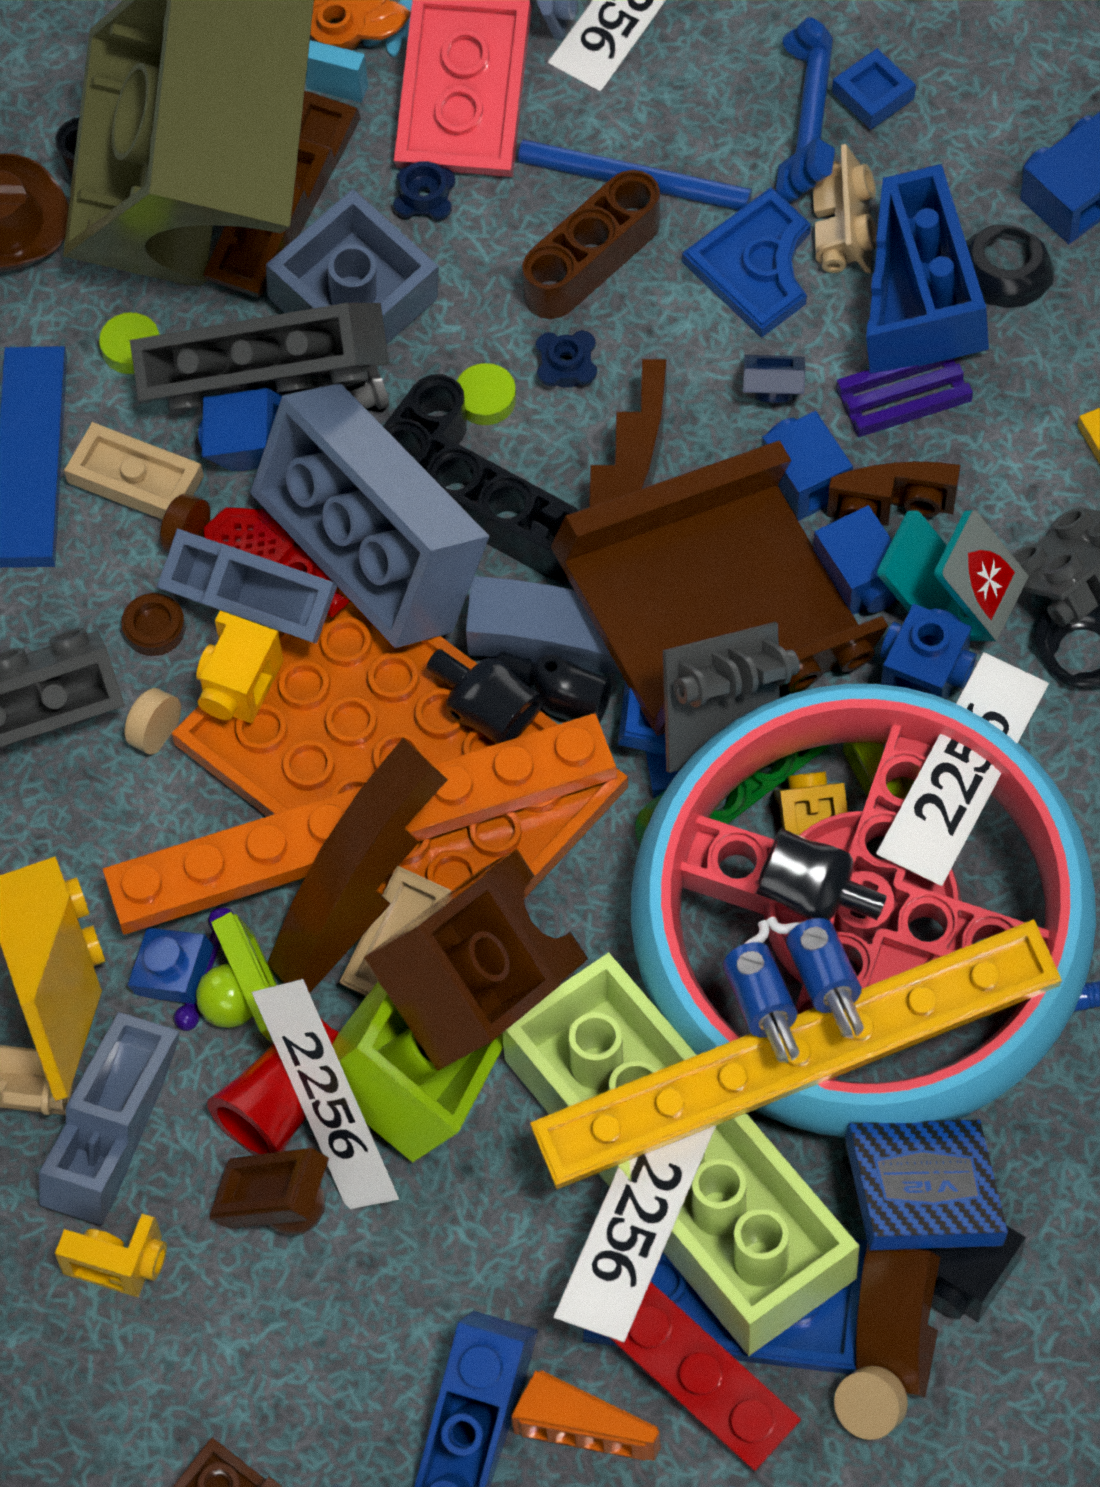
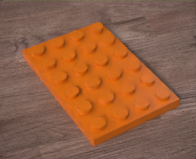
M337 587L336 592L350 601V599ZM351 601L333 618L327 615L317 644L278 631L284 661L253 723L232 717L230 720L218 719L209 715L198 706L171 733L175 746L266 817L362 787L402 738L413 745L432 764L496 744L480 731L460 724L450 716L446 709V699L453 688L426 669L430 657L439 649L444 650L469 669L477 665L475 661L441 636L394 648ZM540 711L519 737L559 724ZM617 769V779L419 841L398 866L453 890L485 866L517 848L535 875L524 890L525 899L628 788V776ZM394 871L377 888L382 895Z

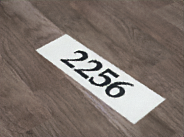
M592 0L548 63L601 91L666 0Z
M983 652L956 704L986 719L1018 743L1049 683ZM940 734L876 854L942 886L993 791L1001 772L970 748Z
M301 979L253 991V997L322 1154L329 1157L327 1165L344 1204L350 1209L399 1200L304 980Z
M716 1126L629 1160L631 1181L618 1167L553 1318L625 1342Z

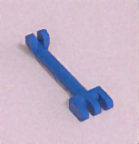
M812 17L806 18L798 25L797 29H792L782 39L785 49L790 54L800 60L807 61L796 152L779 165L776 192L789 204L797 200L802 193H806L816 186L817 181H823L831 175L833 170L835 148L821 140L833 37L824 24Z

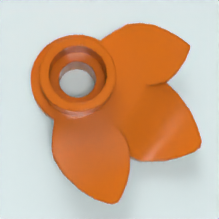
M314 0L310 38L312 41L353 50L359 45L361 39L383 40L394 35L409 20L411 12L405 6L391 0Z

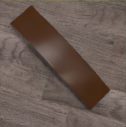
M304 90L290 228L282 233L254 228L225 226L203 273L205 280L260 298L267 288L266 264L301 234L359 123L360 114L357 107Z
M642 359L641 412H616L615 465H590L589 507L653 485L663 437L667 390L666 359Z
M404 738L400 740L359 790L321 847L289 908L268 960V965L284 983L303 979L309 994L391 904L377 888L419 843L405 827L448 780L422 753Z

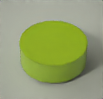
M133 312L119 314L111 318L103 326L99 336L100 348L106 364L117 372L134 374L130 340L159 335L156 324L149 317Z
M491 363L476 364L467 368L458 377L457 382L460 383L464 391L466 420L478 425H493L505 420L514 410L516 405L515 381L512 375L503 367Z

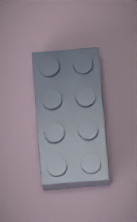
M341 383L282 395L250 494L333 582L338 584L337 587L394 648L453 633L489 535Z

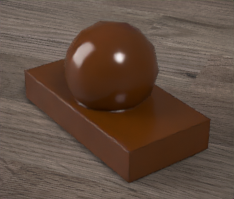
M313 1148L230 1158L210 1213V1220L228 1228L269 1225L275 1232L296 1236L304 1234L317 1226L325 1211V1195L321 1181L329 1157Z

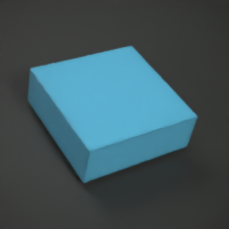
M310 41L306 71L307 89L362 103L368 89L365 55L329 44Z

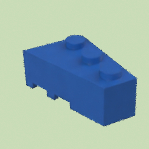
M942 164L883 178L876 238L875 270L871 285L870 318L867 323L866 333L870 374L915 365L923 366L989 350L987 308Z

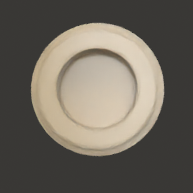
M152 688L141 694L131 707L126 719L124 731L127 743L149 755L158 753L179 723L181 715L179 699L159 688Z
M865 1366L854 1371L839 1384L835 1393L834 1405L837 1417L846 1430L856 1437L875 1440L886 1436L901 1424L907 1413L908 1399L904 1386L892 1372L878 1366Z

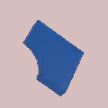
M770 187L682 253V263L762 338L806 305L807 295L794 277L792 262L796 249L811 233V224Z

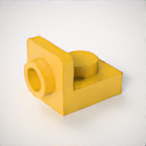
M826 771L788 776L789 788L774 790L775 803H779L782 828L797 835L823 819L848 812L844 783H827Z
M142 1213L128 1248L124 1247V1242L118 1237L105 1231L87 1229L85 1235L64 1229L54 1254L64 1275L139 1297L145 1279L155 1281L159 1276L166 1257L167 1242L161 1240L162 1235L156 1217Z

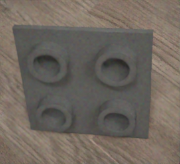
M1080 507L1065 512L1055 520L1053 524L1054 529L1037 543L1022 547L1012 554L1029 575L1022 591L1050 597L1052 604L1047 607V612L1051 619L1061 627H1064L1067 623H1079L1086 615L1099 606L1097 601L1100 602V511Z
M772 622L663 650L666 771L671 773L680 770L689 758L713 735L735 719L763 704L779 699V686L788 684L792 676L799 673L800 664L796 653L791 649L785 651L778 645V623Z

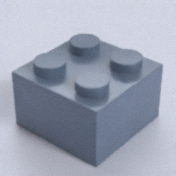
M352 189L266 264L267 297L284 313L348 302L381 303L387 344L437 300L439 266L358 192Z

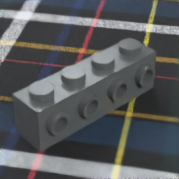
M348 302L130 340L138 401L168 400L169 411L203 407V397L207 394L221 392L224 395L258 390V386L273 383L276 384L277 393L308 390L313 388L312 377L328 374L331 377V384L363 381L368 379L367 368L389 365L381 303Z
M84 628L67 630L49 639L50 646L26 653L24 648H13L0 652V747L125 706L107 648L98 630L91 633H86Z

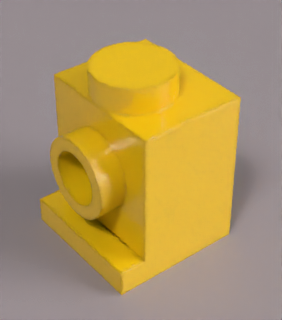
M220 610L215 619L219 640L216 646L209 644L205 648L197 667L196 677L200 680L202 693L197 703L203 711L218 719L230 720L232 717L253 723L284 661L279 633L277 630Z

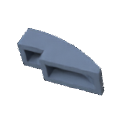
M177 528L157 588L317 644L338 584Z
M474 576L470 586L466 624L468 655L498 657L500 652L504 651L523 659H531V662L534 663L542 655H558L592 672L621 674L575 590L513 579Z
M121 1012L117 1013L66 1105V1124L39 1171L40 1206L102 1226L121 1188L166 1079L179 1041V1030Z

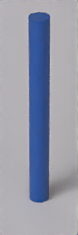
M525 139L522 140L518 153L519 163L606 182L623 171H643L656 180L661 194L738 211L750 203L752 189Z

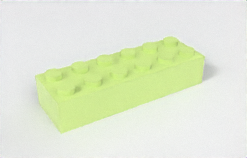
M609 952L562 983L502 1033L505 1061L549 1114L696 1056L695 1052ZM747 1113L716 1125L663 1253L747 1355L750 1356L857 1279L859 1245ZM630 1160L598 1174L610 1187L619 1167L631 1181Z

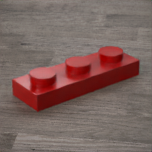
M651 1281L625 1342L608 1337L754 1472L762 1466L801 1422L800 1417Z

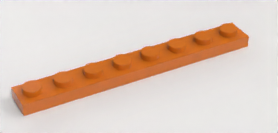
M596 713L433 764L448 780L405 828L418 841H422L617 779V768ZM362 787L102 868L123 935L305 878L321 847Z

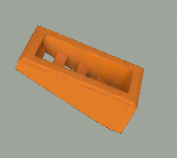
M535 1370L512 1415L514 1434L521 1435L524 1438L644 1461H655L661 1449L660 1431L657 1426L543 1370Z

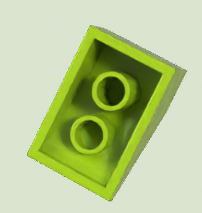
M379 981L338 1033L332 1044L366 1124L411 1162H415L459 1132L504 1047L501 1034L491 1043L437 1071Z

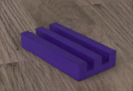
M954 358L923 366L915 365L870 374V370L837 379L836 390L858 438L972 402L973 391L969 383L965 384L963 380L964 372L960 364L955 363ZM943 366V369H939V370H936V371H933V372H930V373H927V374H924V375H920V376H917V377H914V378H911V379H908V380H905V381H901V382H898V383H895V384H892V385H889V386H886V387H882V388H879V389H876V390H873V391H870V392H867V393H863V394H860V395H857V396H854V395H853V394H856V393H860V392H863V391H866V390H869V389H872V388H875V387H878V386H882V385H885V384H888V383H891V382H894V381H897V380H900V379H904V378H907V377H910V376H913V375H916V374H919V373H922V372H926V371H929V370H932V369H935V368H938V367ZM950 383L952 386L950 389L865 416L861 413L862 411Z

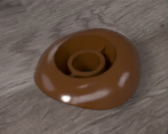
M0 153V272L29 266L57 250L65 239L69 210L63 190L45 167L33 159L10 153Z

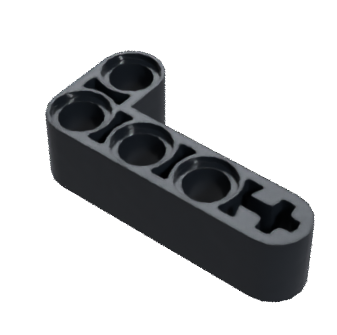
M432 374L421 378L410 389L383 427L411 456L415 457L414 459L489 535L487 545L546 577L555 580H567L568 577L552 551L551 545L565 516L579 510L573 505L459 445L467 431L464 391L460 383L452 377L443 374ZM435 411L448 412V414H445L443 416L429 415L430 413ZM453 483L467 485L459 490L445 488ZM505 511H514L519 513V515L512 518H502L497 516L499 513Z

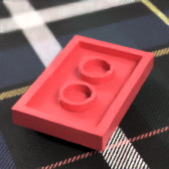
M412 0L394 154L396 168H404L416 162L428 161L439 165L441 168L449 169L454 173L513 177L532 10L530 0Z

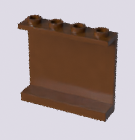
M780 440L566 515L551 545L552 551L628 687L633 691L644 716L656 736L665 734L663 650L776 622L778 623V645L785 651L793 650L800 664L799 673L793 675L788 684L779 686V690L787 687L789 692H797L815 683L825 672L838 667L843 672H849L866 664L874 657V648L888 628L883 616L858 625L815 554L810 540L778 487L781 478L792 461Z

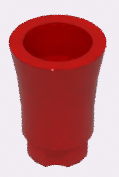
M321 1019L329 1040L333 1044L339 1032ZM274 1043L236 1079L207 1100L208 1110L217 1125L228 1137L252 1155L285 1151L294 1134L307 1118Z

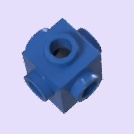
M913 603L903 625L893 622L883 641L880 657L886 660L883 664L881 685L905 687L933 694L946 700L954 686L964 689L977 659V654L969 651L972 626L962 623L956 615L949 611L938 608L929 610Z

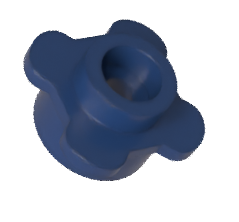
M420 161L406 166L398 172L397 181L400 184V195L394 199L393 206L399 216L409 218L414 214L429 215L434 220H442L450 215L452 205L448 200L449 190L455 186V176L452 171L441 168L432 162ZM425 189L430 193L427 196H421L419 192Z
M583 330L577 331L574 335L557 336L552 332L540 335L536 340V350L542 355V365L537 369L539 381L546 386L556 385L563 388L591 383L597 376V367L591 362V352L596 347L594 336ZM570 355L572 359L565 361L561 360V357Z

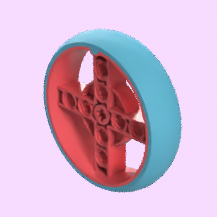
M841 684L817 687L786 695L763 704L735 719L713 735L689 758L672 779L652 814L637 855L631 889V928L634 951L642 981L651 1002L696 1055L741 1038V1036L721 1017L708 1000L690 965L681 922L682 888L763 914L766 921L770 917H776L777 921L781 924L802 923L810 920L793 912L781 903L754 893L756 883L774 839L709 818L719 804L739 784L758 770L788 755L823 745L839 743L885 744L863 811L833 815L815 823L799 834V836L808 840L831 845L851 854L853 859L851 881L887 896L882 912L877 920L867 916L865 919L857 918L852 915L853 910L840 906L836 914L829 920L833 924L848 958L859 967L860 974L857 978L862 988L972 945L979 939L989 938L1026 923L962 902L958 881L952 868L943 885L940 886L889 860L878 859L872 856L866 848L867 842L871 839L886 836L905 800L892 795L887 788V783L898 777H907L915 781L940 734L970 748L1001 772L991 795L1014 820L1035 860L1042 882L1045 901V928L1038 927L1062 979L1059 987L1020 1002L1005 1024L990 1039L971 1053L947 1066L927 1074L879 1083L839 1081V1076L755 1109L756 1112L791 1127L838 1137H845L849 1123H915L960 1119L997 1099L1034 1068L1061 1035L1076 1008L1086 983L1093 955L1096 930L1095 890L1090 860L1081 831L1068 803L1054 781L1037 760L1019 743H1016L989 721L954 702L933 694L905 687L881 684ZM741 855L750 859L755 869L747 877L736 879L725 875L720 870L719 865L728 856ZM917 918H932L941 925L944 935L935 941H921L913 936L908 925ZM769 927L768 938L774 952L788 972L803 984L796 1004L797 1015L815 1008L786 945L788 934L776 933Z

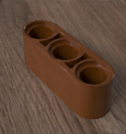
M628 170L617 174L527 253L522 265L523 290L526 306L532 314L540 318L556 319L570 313L654 238L660 226V190L658 183L651 175L638 170ZM629 208H639V210H634V211H633V210H626V209H629ZM590 244L600 245L596 247H585V245ZM546 281H556V282H558V283L550 284V285H549V284H542L543 282H546Z

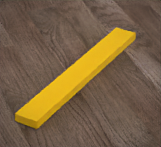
M1031 920L862 988L861 995L854 1002L864 1025V1030L857 1037L851 1024L853 1038L843 1037L832 1013H822L813 1008L798 1014L794 1024L790 1027L799 1049V1055L793 1061L780 1034L779 1037L785 1048L788 1063H781L777 1060L768 1037H757L751 1033L532 1121L530 1126L555 1188L558 1190L1052 990L1061 985L1062 979L1035 920Z

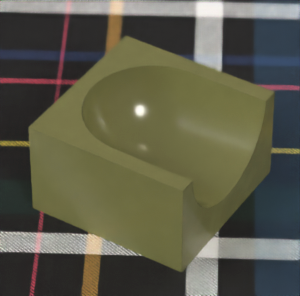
M123 0L90 28L63 257L188 286H201L207 281L203 273L209 262L213 225L254 228L282 233L290 228L314 0Z

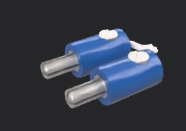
M770 917L767 921L762 920L758 923L759 933L756 936L747 940L745 944L733 949L725 957L723 970L750 1032L757 1037H768L779 1062H789L779 1034L791 1060H795L799 1055L798 1046L790 1030V1027L797 1019V1009L771 950L766 944H763L768 938L769 927L776 933L788 934L786 945L816 1010L822 1013H832L842 1036L845 1038H853L850 1024L856 1037L864 1030V1025L854 1005V1002L861 995L862 987L831 921L825 918H814L802 923L781 924L777 921L776 917Z

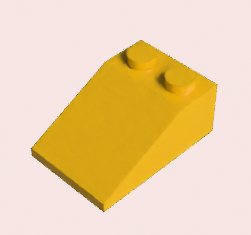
M56 856L0 875V945L54 1100L58 1101L69 1095L102 993L94 966L106 961L94 926L80 928L78 918L90 915L79 881L77 877L64 881Z

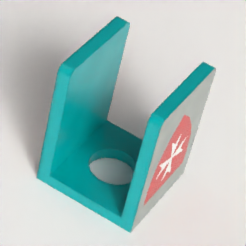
M976 510L964 511L948 544L943 541L920 511H907L877 570L879 578L908 612L913 603L929 610L938 608L949 611L956 615L962 623L972 626L970 641L997 642L1029 577Z

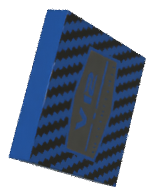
M980 1119L915 1123H849L845 1134V1141L869 1250L1003 1246L1008 1231Z

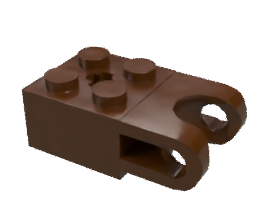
M517 848L476 872L364 957L380 985L389 995L437 1071L491 1043L558 988L560 982L588 960L587 955L571 931L564 936L553 938L543 934L531 921L525 908L524 890L535 875Z

